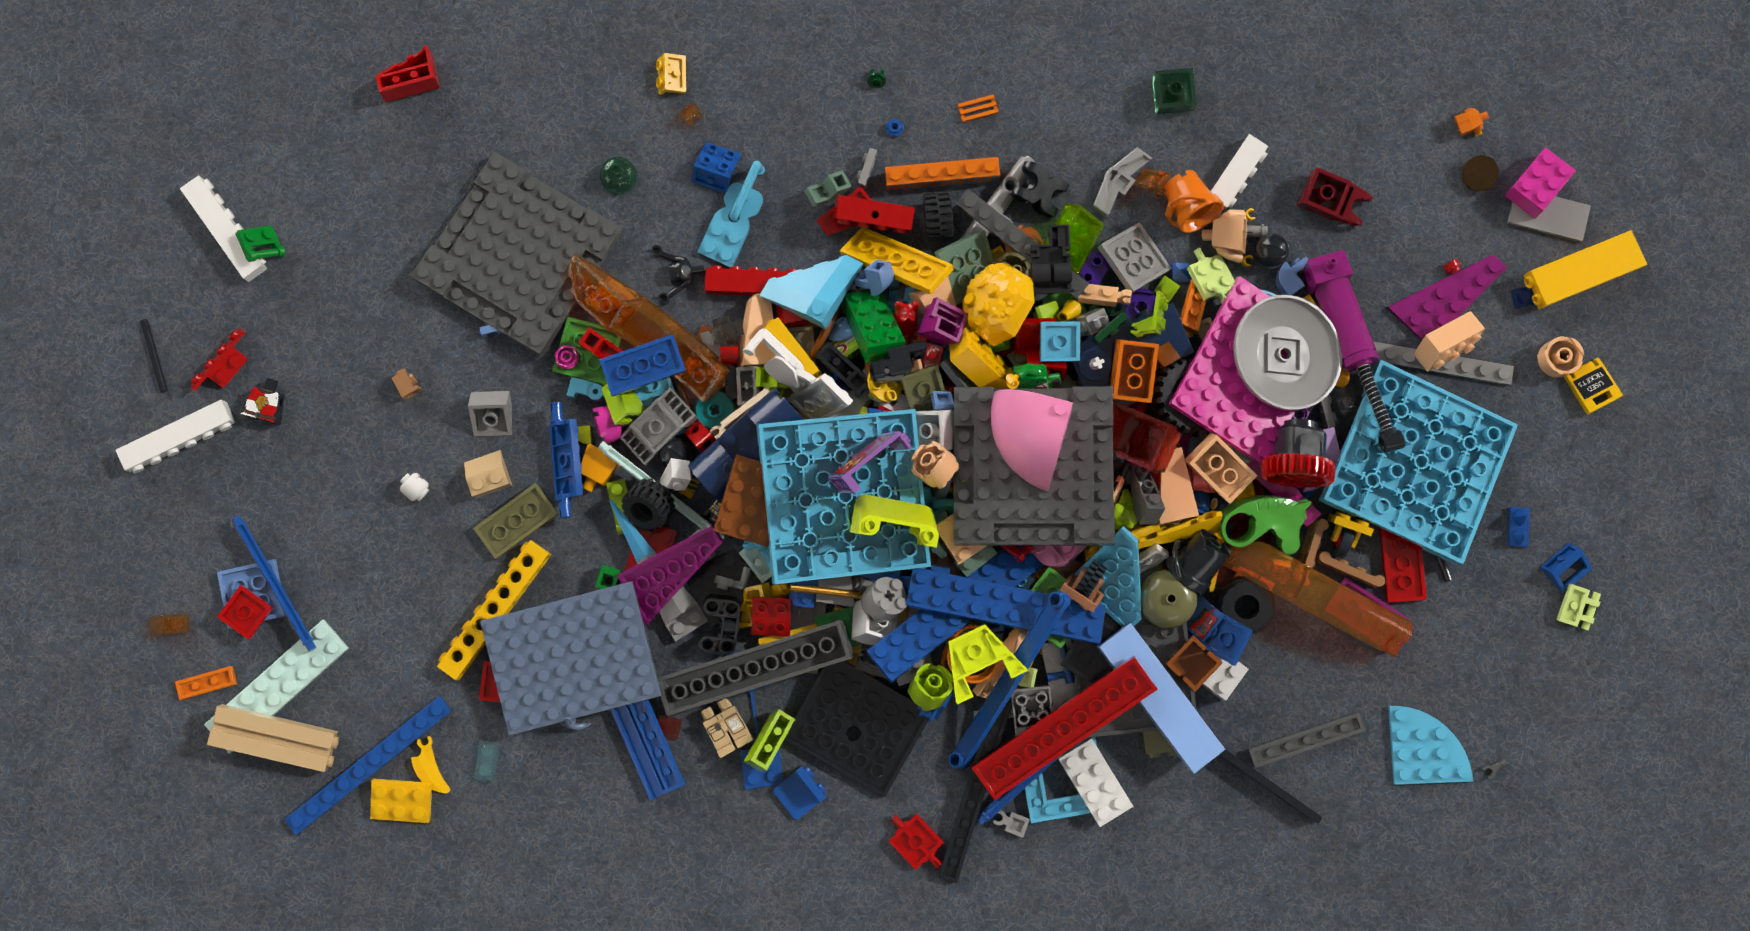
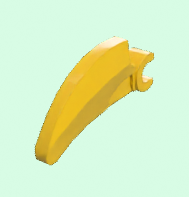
M431 736L427 737V745H423L421 739H418L417 744L421 748V754L411 758L416 775L422 782L432 783V790L439 793H449L450 787L444 781L435 761Z

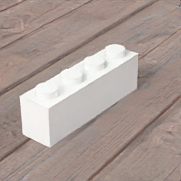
M1250 134L1211 190L1213 194H1216L1223 201L1224 212L1227 207L1230 209L1237 201L1234 198L1237 192H1243L1247 186L1245 180L1247 177H1253L1257 171L1255 165L1258 161L1262 163L1268 154L1265 152L1268 146Z

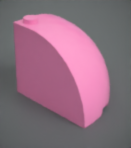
M998 390L994 392L992 400L991 426L993 437L1001 456L1008 466L1026 482L1039 489L1049 491L1070 420L1073 403L1029 391Z

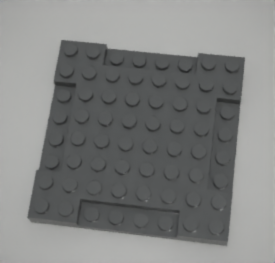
M494 152L475 179L474 187L435 245L430 246L411 274V277L416 282L542 357L623 233V229L595 211L573 201L528 174L525 169Z
M1113 386L1013 389L1039 393L1073 403L1070 420L1049 491L1029 484L1015 473L1005 462L996 446L991 426V406L994 392L1003 389H994V387H954V456L959 464V469L954 473V546H1114Z

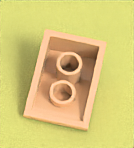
M1210 433L1185 459L1186 464L1229 504L1257 477L1213 433Z

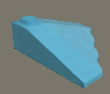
M844 255L830 262L825 261L813 265L814 267L805 270L800 269L790 272L786 276L774 277L768 280L760 297L826 330L863 263Z

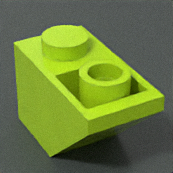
M1053 301L1035 307V312L1032 313L1033 318H1056V321H1058L1057 315L1060 310L1057 302Z

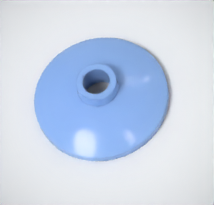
M846 317L836 320L833 330L828 337L829 340L843 341L854 336Z

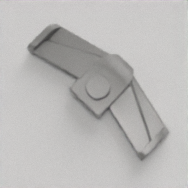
M1136 147L1113 167H1110L1104 175V180L1093 204L1095 211L1108 218L1117 194L1119 193L1123 197L1126 195L1136 181L1131 176L1152 160V157Z

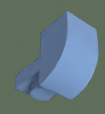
M1304 257L1302 260L1297 258L1290 264L1285 262L1277 271L1275 282L1282 295H1294L1305 286L1297 276V273L1304 269L1307 260H1309L1307 257Z
M876 260L854 279L855 286L870 289L871 295L877 296L894 282L891 262Z

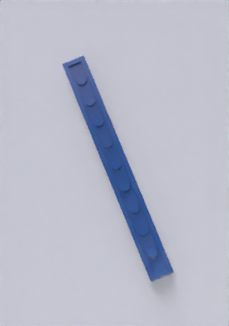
M441 696L437 697L284 819L294 834L298 835L451 713V708Z

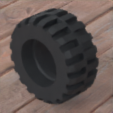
M1192 359L1175 361L1164 368H1158L1155 372L1152 403H1148L1146 409L1152 415L1150 417L1151 420L1158 423L1157 427L1161 430L1166 429V433L1185 435L1204 430L1203 427L1168 405L1173 397V389L1176 382L1182 380Z

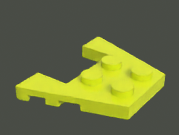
M985 624L948 642L957 704L974 697L965 677L1000 660L1003 661L1011 679L1028 671Z

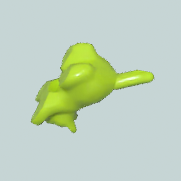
M1128 489L1122 491L1119 502L1114 505L1115 531L1119 530L1122 526L1126 529H1131L1138 522L1133 510L1132 497Z

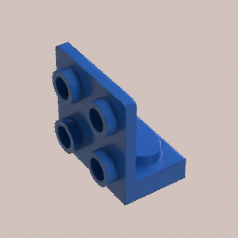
M706 142L693 166L691 182L726 194L730 186L731 175L740 160L741 154Z

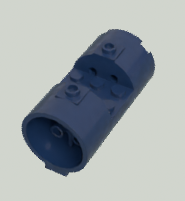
M775 387L688 465L696 478L720 504L735 456L740 455L760 461L756 425L804 420L784 396L778 397L780 392Z

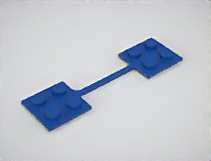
M770 684L765 685V686H762V687H759V688L770 687ZM758 688L749 690L748 692L751 696L753 718L757 738L759 732L753 693ZM750 749L740 750L745 790L779 785L783 782L779 750L768 770L761 772L744 762Z

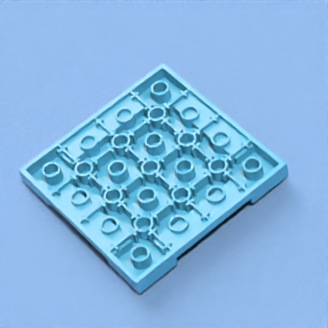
M1379 360L1373 366L1372 376H1374V381H1376V386H1378L1377 389L1380 390L1379 394L1381 399H1383L1382 402L1385 404V409H1387L1386 412L1389 414L1388 417L1391 418V425L1401 431L1405 447L1385 454L1382 452L1378 441L1380 427L1377 426L1378 422H1376L1375 414L1372 412L1373 409L1370 408L1371 404L1364 390L1361 395L1363 399L1335 465V480L1331 485L1324 486L1319 501L1352 517L1357 516L1423 547V550L1450 563L1462 565L1466 559L1518 424L1383 360Z
M915 409L756 425L760 464H762L773 584L931 567L929 546L917 544V538L909 533L910 526L881 521L879 531L874 535L850 533L854 504L861 495H871L925 505L923 482L911 471V468H913L912 456L919 448ZM900 431L909 437L911 449L892 451L887 446L851 474L860 487L857 492L839 493L828 479V476L881 434Z

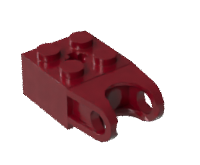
M1317 167L1310 172L1297 206L1330 220L1353 226H1361L1363 221L1353 213L1352 204L1354 201L1369 203L1373 197L1351 181ZM1323 190L1325 191V195H1327L1326 197H1324L1322 194Z

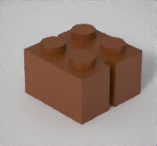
M1194 635L1165 664L1177 677L1180 675L1183 677L1181 681L1192 692H1196L1222 664L1211 651H1208L1206 654L1202 652L1206 647Z

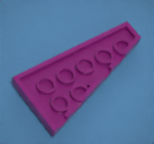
M1493 254L1387 307V309L1422 341L1425 335L1457 319L1507 266Z
M715 524L617 575L621 584L633 581L645 626L650 623L724 542L720 533L713 531Z

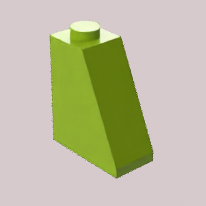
M607 381L601 388L615 425L632 424L646 410V407L634 390L612 397Z

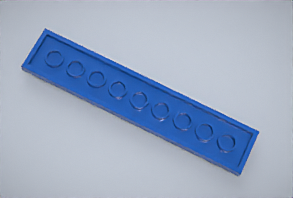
M1022 546L1017 547L1019 550L1023 548ZM1001 548L995 556L967 578L1017 587L1041 569L1043 563L1033 553H1028L1025 556V560L1018 562L1013 555ZM920 610L873 645L866 653L892 683L973 620Z
M914 568L911 573L906 605L911 608L1029 631L1048 601L1050 594L922 568ZM1071 600L1070 605L1065 609L1050 635L1099 645L1101 643L1106 605L1098 604L1095 611L1092 612L1084 610L1078 602Z

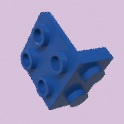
M803 765L774 788V794L796 820L800 819L827 797L825 787L820 782L817 784L813 779L815 776L809 767L804 768Z

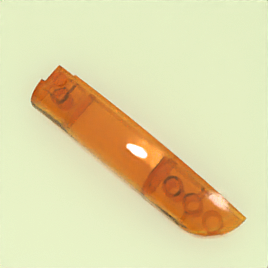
M577 254L573 255L569 267V277H571L572 283L571 291L578 304L606 330L613 332L634 347L673 334L686 372L674 377L702 402L708 401L723 387L724 384L722 382L730 370L718 361L720 357L673 317L643 295Z
M1253 541L1244 547L1233 546L1229 549L1231 554L1223 565L1372 647L1396 657L1404 642L1408 643L1413 630V624L1410 620L1357 593L1279 549L1260 541Z

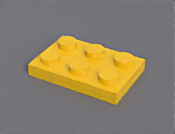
M373 779L371 783L370 819L429 823L432 783Z

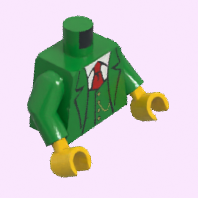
M1026 363L1025 365L1014 366V375L1008 374L1006 376L1007 386L1010 389H1052L1051 386L1061 384L1060 373L1048 374L1044 364Z

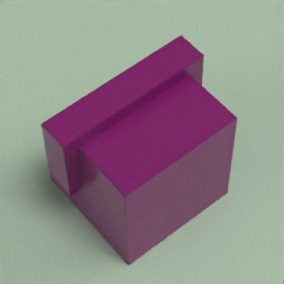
M938 297L933 298L932 303L926 306L918 334L942 346L959 343L968 313Z

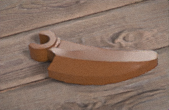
M838 307L826 330L822 328L809 354L810 359L816 356L827 341L841 308Z

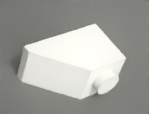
M671 458L659 480L660 484L669 489L685 491L691 480L688 467L690 461Z

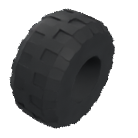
M1237 576L1228 580L1219 589L1215 600V608L1253 630L1252 634H1256L1266 628L1274 616L1275 601L1271 590L1264 582L1252 576ZM1243 595H1251L1256 600L1255 609L1248 615H1239L1235 612V602Z

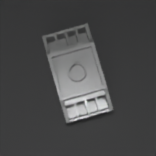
M669 388L619 438L645 466L658 458L661 448L672 440L684 427H689L698 417L672 388Z

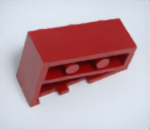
M427 45L422 47L423 50L415 55L407 56V59L400 64H394L376 75L378 90L385 102L440 88L433 55Z

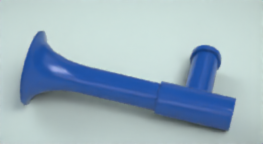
M1066 642L1060 649L1061 659L1064 658L1067 652ZM1064 667L1063 671L1046 673L1048 682L1065 678L1066 684L1074 683L1073 672Z

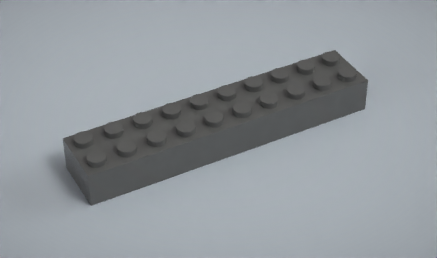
M839 620L659 677L661 699L666 715L669 716L854 658L855 655L844 620Z

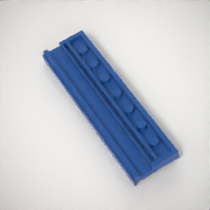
M649 700L610 709L649 800L651 801L686 785Z

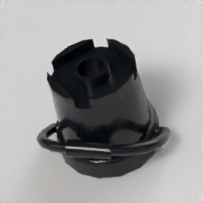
M1205 529L1199 530L1191 540L1179 539L1175 541L1173 553L1165 561L1170 573L1181 584L1199 594L1206 593L1211 585L1212 578L1231 554L1224 542L1220 545L1217 541L1218 537Z

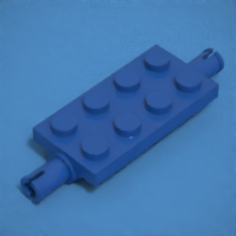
M562 402L550 403L552 420H550L549 432L555 501H559V517L571 518L570 500L583 496L578 426L576 419H563Z

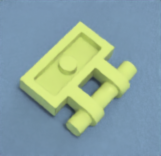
M1569 584L1556 620L1578 627L1579 621L1583 620L1581 628L1589 631L1591 623L1593 624L1595 620L1593 616L1596 608L1601 603L1599 602L1601 594L1593 591L1590 599L1588 598L1590 590ZM1587 603L1589 604V606L1587 608L1586 614L1583 615L1582 613L1585 604Z

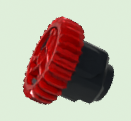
M1289 419L1284 421V425L1278 429V436L1275 437L1274 454L1262 460V478L1274 485L1295 488H1317L1318 486L1331 485L1335 480L1336 469L1335 463L1326 458L1327 434L1323 429L1318 428V423L1313 420Z

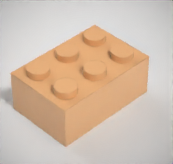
M1470 311L1425 335L1413 355L1427 372L1434 368L1438 370L1445 362L1449 360L1452 362L1460 354L1471 352L1475 348L1474 344L1482 338L1481 334L1485 328Z

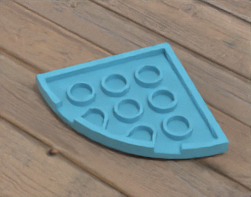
M1388 706L1393 782L1395 785L1473 781L1471 766L1465 750L1455 735L1444 724L1420 710L1403 706Z

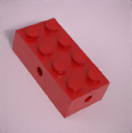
M838 195L835 199L833 219H836L838 224L850 225V222H854L857 227L868 228L869 225H873L875 230L887 231V228H892L894 233L906 234V231L912 230L915 207Z

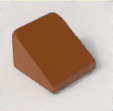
M1169 341L1158 349L1157 362L1161 368L1180 358Z

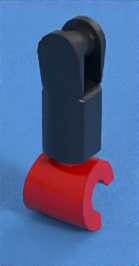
M738 346L720 347V358L722 364H726L724 366L726 396L728 399L733 400L737 397V365L734 364L738 363Z

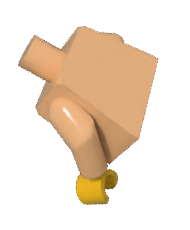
M1250 208L1246 212L1234 209L1226 211L1218 219L1213 220V229L1202 230V240L1212 241V247L1227 260L1241 263L1244 267L1252 266L1246 263V258L1253 259V256L1247 255L1243 257L1242 254H1246L1247 222L1255 219V217H1250L1248 213H1253L1254 209Z

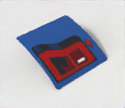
M1198 593L1195 612L1186 622L1187 629L1199 640L1205 642L1224 615Z

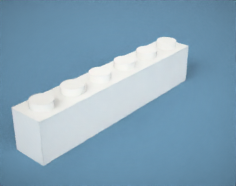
M198 175L182 186L180 190L242 278L250 282L267 270V267L264 265L266 260L265 258L256 259L254 262L246 260L235 235L243 227L239 223L235 224L233 213L228 208L225 209L222 204L225 202L218 193L214 194L212 183Z
M219 400L116 449V452L125 471L138 473L143 471L144 466L148 464L155 465L162 461L161 458L167 455L171 457L178 454L181 448L195 446L197 444L196 441L202 438L207 440L212 438L214 433L219 430L221 432L229 430L236 421L228 403Z

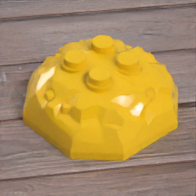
M1007 263L988 265L983 271L976 274L967 286L966 296L962 301V310L968 313L965 322L966 328L971 332L974 331L979 338L992 346L1015 337L1035 303L1033 278Z

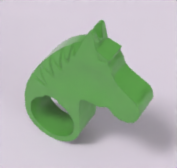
M1267 495L1251 496L1237 500L1221 511L1223 516L1218 529V535L1232 546L1244 547L1251 544L1270 529L1276 535L1277 548L1286 554H1294L1300 547V527L1304 520H1307L1305 510L1312 502L1307 499L1294 501L1286 497ZM1237 513H1246L1248 517L1250 516L1247 532L1237 539L1228 538L1226 524L1229 518Z

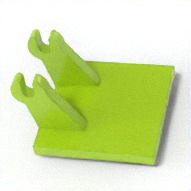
M1157 290L1153 316L1131 325L1137 329V331L1131 330V333L1136 337H1142L1144 334L1161 335V330L1165 329L1166 319L1163 318L1164 311L1168 309V299H1166V296L1161 291Z

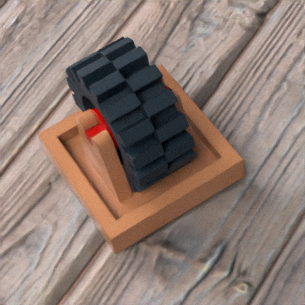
M1094 559L1089 568H1083L1078 577L1071 573L1059 591L1068 594L1070 599L1078 602L1084 610L1094 612L1105 595L1098 591V589L1104 582L1101 577L1107 570V567Z

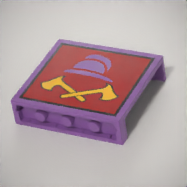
M904 432L883 433L828 476V479L839 493H855L860 487L851 474L885 447L889 446L892 451L907 450L912 448L909 444L911 441Z

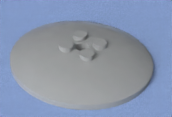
M1292 295L1271 296L1254 304L1244 314L1237 326L1233 346L1235 364L1244 384L1262 402L1282 410H1302L1322 401L1335 387L1342 367V353L1338 334L1327 315L1313 303ZM1281 350L1286 351L1287 359L1281 357Z

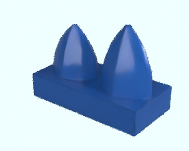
M1509 507L1508 546L1529 547L1530 508Z

